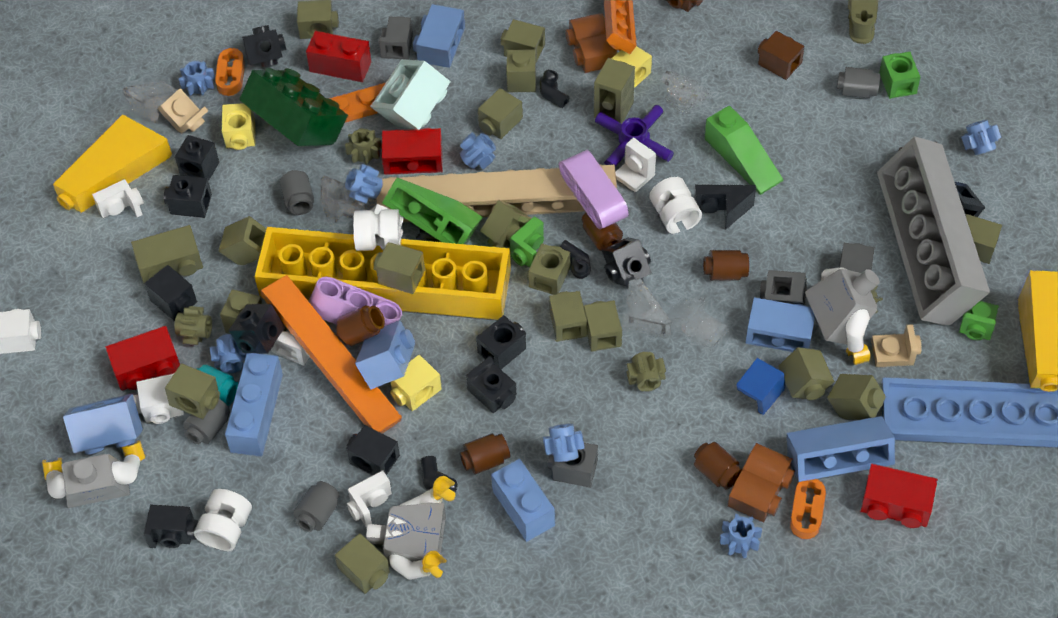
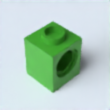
M911 52L882 56L879 73L889 99L917 94L921 76Z

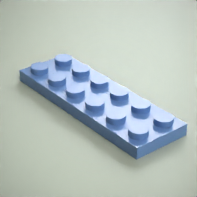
M882 378L881 389L886 396L882 405V417L894 435L895 440L1058 447V390L1047 392L1041 390V388H1030V384Z

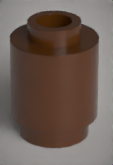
M586 212L582 216L583 229L599 251L622 239L623 231L616 222L605 228L598 229Z
M710 250L709 256H704L703 259L704 275H709L710 281L741 280V277H748L749 255L748 253H741L740 250Z
M362 306L338 318L337 335L350 346L358 344L379 334L380 330L385 326L384 316L376 306Z
M491 433L463 444L464 451L459 453L465 470L472 469L474 475L502 465L504 460L511 457L509 447L502 433L498 435Z
M717 442L702 444L694 454L696 459L694 466L717 487L722 486L725 490L734 486L743 470L739 467V461Z

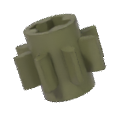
M359 128L353 134H348L349 143L345 144L346 154L352 156L353 163L360 161L367 165L373 158L379 159L378 150L382 149L381 138H376L375 130L370 131Z
M189 306V308H184V313L177 314L174 326L175 334L177 336H184L183 344L198 345L199 342H202L203 338L208 339L210 337L212 318L210 315H203L204 307Z
M640 352L632 357V363L626 364L629 385L637 383L638 389L641 391L655 390L661 385V380L666 379V368L663 358L655 359V355L652 352Z

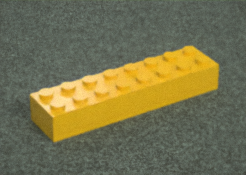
M267 227L254 277L259 296H261L263 288L288 275L309 301L317 281L322 277H331L391 300L402 311L498 320L504 315L511 272L510 248L401 239V246L421 251L424 257V274L414 294H410L378 283L374 262L377 254L384 251L380 246H376L374 250L356 251L354 234Z

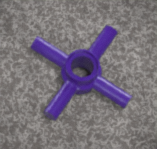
M654 105L643 119L632 117L626 119L623 123L601 112L598 113L595 123L616 133L620 143L604 161V164L615 165L616 167L625 157L626 144L632 138H635L654 151L656 156L669 162L674 152L651 140L648 131L663 114V109L659 105Z

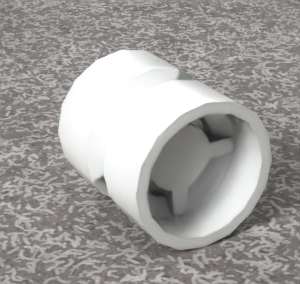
M670 177L662 180L652 188L649 198L658 214H660V218L669 233L675 234L680 232L676 224L679 221L683 222L686 229L693 228L699 223L702 218V212L694 198L691 197V192L682 178Z
M399 209L381 210L379 214H375L373 210L354 211L353 223L356 251L374 250L376 246H380L384 250L388 242L401 245Z
M214 489L205 506L206 513L200 517L194 530V536L206 546L227 552L232 551L241 535L239 527L245 525L252 510L251 503L233 491Z

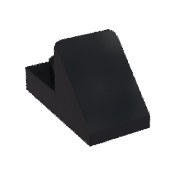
M695 184L694 200L700 210L705 213H715L718 210H724L726 230L754 206L756 185Z

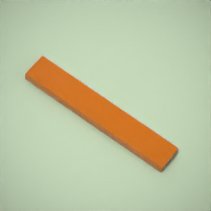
M288 275L261 290L260 295L267 304H272L286 328L364 425L383 434L401 421L402 416L378 387L370 390L355 365L356 359Z

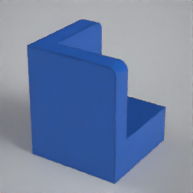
M757 358L736 384L737 390L756 400L758 412L764 415L785 390L784 373Z

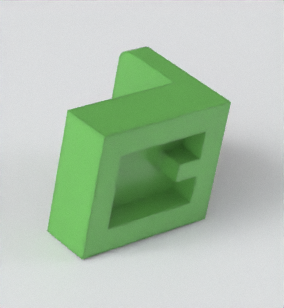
M534 216L510 238V254L518 265H526L530 268L537 254L536 250L544 241V222Z
M979 301L969 311L964 313L959 333L966 334L972 340L986 339L990 341L999 306Z

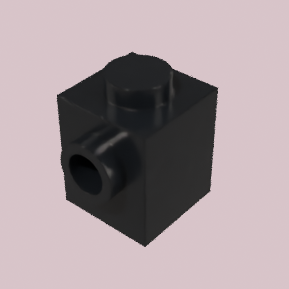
M173 175L170 186L165 187L163 198L164 203L168 205L171 215L205 218L212 192L208 178Z
M166 265L144 283L150 301L173 321H175L178 313H184V308H189V306H194L197 303L192 284L169 265Z

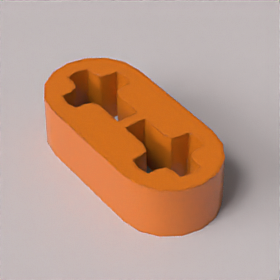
M236 48L225 49L218 57L215 81L217 90L225 96L237 94L243 85L245 61L243 53ZM230 59H236L233 61L232 67H229L228 62H230ZM228 77H232L233 81H231L230 85H225L228 82Z
M818 479L801 481L796 486L790 529L794 535L801 539L815 537L821 527L826 489L824 484ZM807 488L814 489L815 495L812 504L806 503ZM804 512L810 513L809 522L811 524L808 529L802 528L801 521L803 520Z

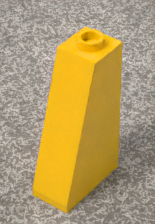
M122 114L53 183L58 203L67 210L73 208L80 213L95 205L92 194L124 179L129 184L169 159L172 153L168 139Z
M1030 270L1018 298L1019 318L1030 388H1041L1043 391L1053 392L1058 390V272Z

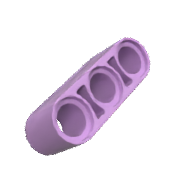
M585 150L559 162V169L564 181L598 229L605 228L628 217V208L623 197L590 151Z
M331 277L320 278L309 299V303L323 320L336 325L340 316L365 305L376 306L380 309L384 316L385 326L400 320L402 316V310L395 302Z

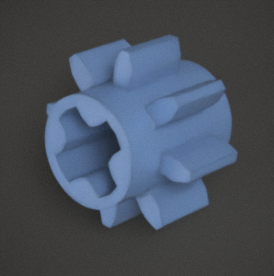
M192 61L180 69L182 75L179 78L181 89L187 88L190 96L193 93L204 95L208 88H214L212 81L215 79L213 68L207 69L204 61Z
M988 120L978 121L966 126L968 133L961 136L965 150L971 148L975 155L996 149L995 141L1001 138L997 124L991 126Z
M472 132L460 144V147L463 149L460 152V157L472 169L479 165L484 170L496 157L493 154L496 150L495 144L483 133L476 137Z
M364 164L360 165L359 170L351 169L345 181V188L350 190L349 197L365 204L368 201V197L372 199L377 198L383 185L382 179L377 177L379 171Z
M231 334L220 336L216 340L217 346L210 347L211 361H214L215 368L220 367L221 371L225 373H235L242 370L243 361H245L247 353H242Z
M573 424L552 426L549 428L550 436L543 437L546 455L553 454L555 462L577 459L579 457L578 449L585 448L581 431L574 432Z
M735 514V518L731 523L723 521L722 531L724 533L720 535V544H728V555L731 556L736 552L741 553L743 558H746L747 551L750 548L755 551L759 550L760 541L758 538L761 537L762 528L754 527L752 516L746 518Z

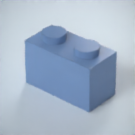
M431 5L428 15H424L422 18L420 35H416L414 38L413 51L417 53V60L425 61L431 65L450 68L465 29L464 10Z
M754 297L747 329L746 344L793 352L797 347L809 349L815 319L812 308L803 304H789Z
M400 320L384 326L378 335L363 342L355 365L370 390L405 375L415 346V340L410 330H405Z
M133 394L73 407L63 415L73 453L84 451L86 455L94 454L104 450V446L115 443L116 447L127 446L134 443L143 430Z
M520 459L491 474L493 493L526 542L555 526L554 507Z

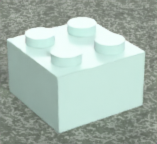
M401 59L370 107L397 127L420 130L429 122L434 106L446 96V88L451 81L425 61Z

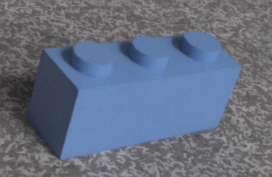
M246 354L225 433L231 453L263 455L283 376L279 357L276 355Z
M882 416L787 433V457L793 459L791 468L795 471L798 482L868 470L871 463L880 466L895 465V437Z

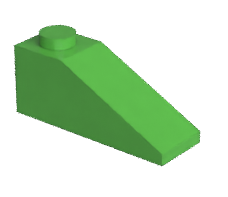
M730 105L706 119L705 140L750 185H756V191L760 195L783 181L782 176L749 124Z
M398 177L393 182L382 202L390 209H399L401 216L443 243L466 244L483 218L455 199Z

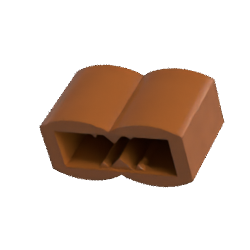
M598 13L569 20V29L565 30L568 45H574L575 47L573 55L576 65H582L584 73L601 70L608 58L611 59L618 53L606 41L605 18L603 14Z
M756 443L729 495L728 507L750 517L752 516L763 523L768 514L775 516L782 501L778 494L782 487L789 488L795 471L791 469L793 459Z

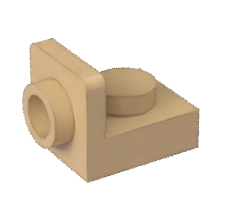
M181 88L157 108L181 134L188 129L194 132L205 122L202 116L208 112L205 106L199 109Z
M913 324L906 325L904 334L874 335L871 339L876 367L914 365L916 355L921 354V338L919 335H915Z

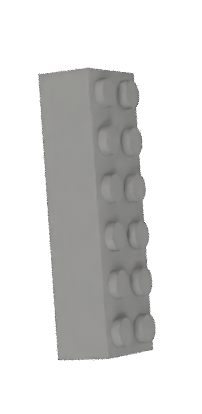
M914 136L877 171L920 319L941 325H952L964 313L987 296L990 290L943 145Z

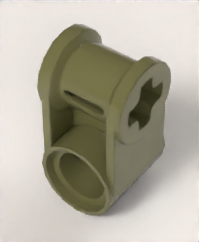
M848 0L849 36L856 43L867 44L874 39L878 0Z

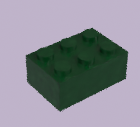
M266 68L265 70L251 71L239 99L243 104L297 146L333 145L337 141L348 114L339 108L340 105L336 101L325 98L319 93L320 89L303 81L300 78L301 75L295 70L289 68L284 70Z

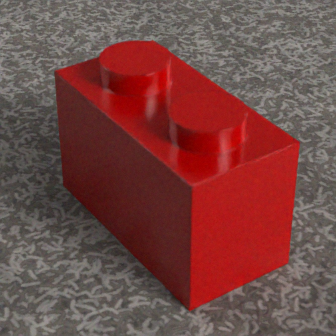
M315 31L306 50L309 72L357 82L364 81L372 62L369 41Z
M441 128L382 131L384 175L443 172Z
M166 326L105 346L121 391L126 389L136 390L137 381L174 374L180 366Z
M871 463L860 512L867 513L870 518L875 520H886L889 518L901 521L908 528L927 527L932 514L938 479Z

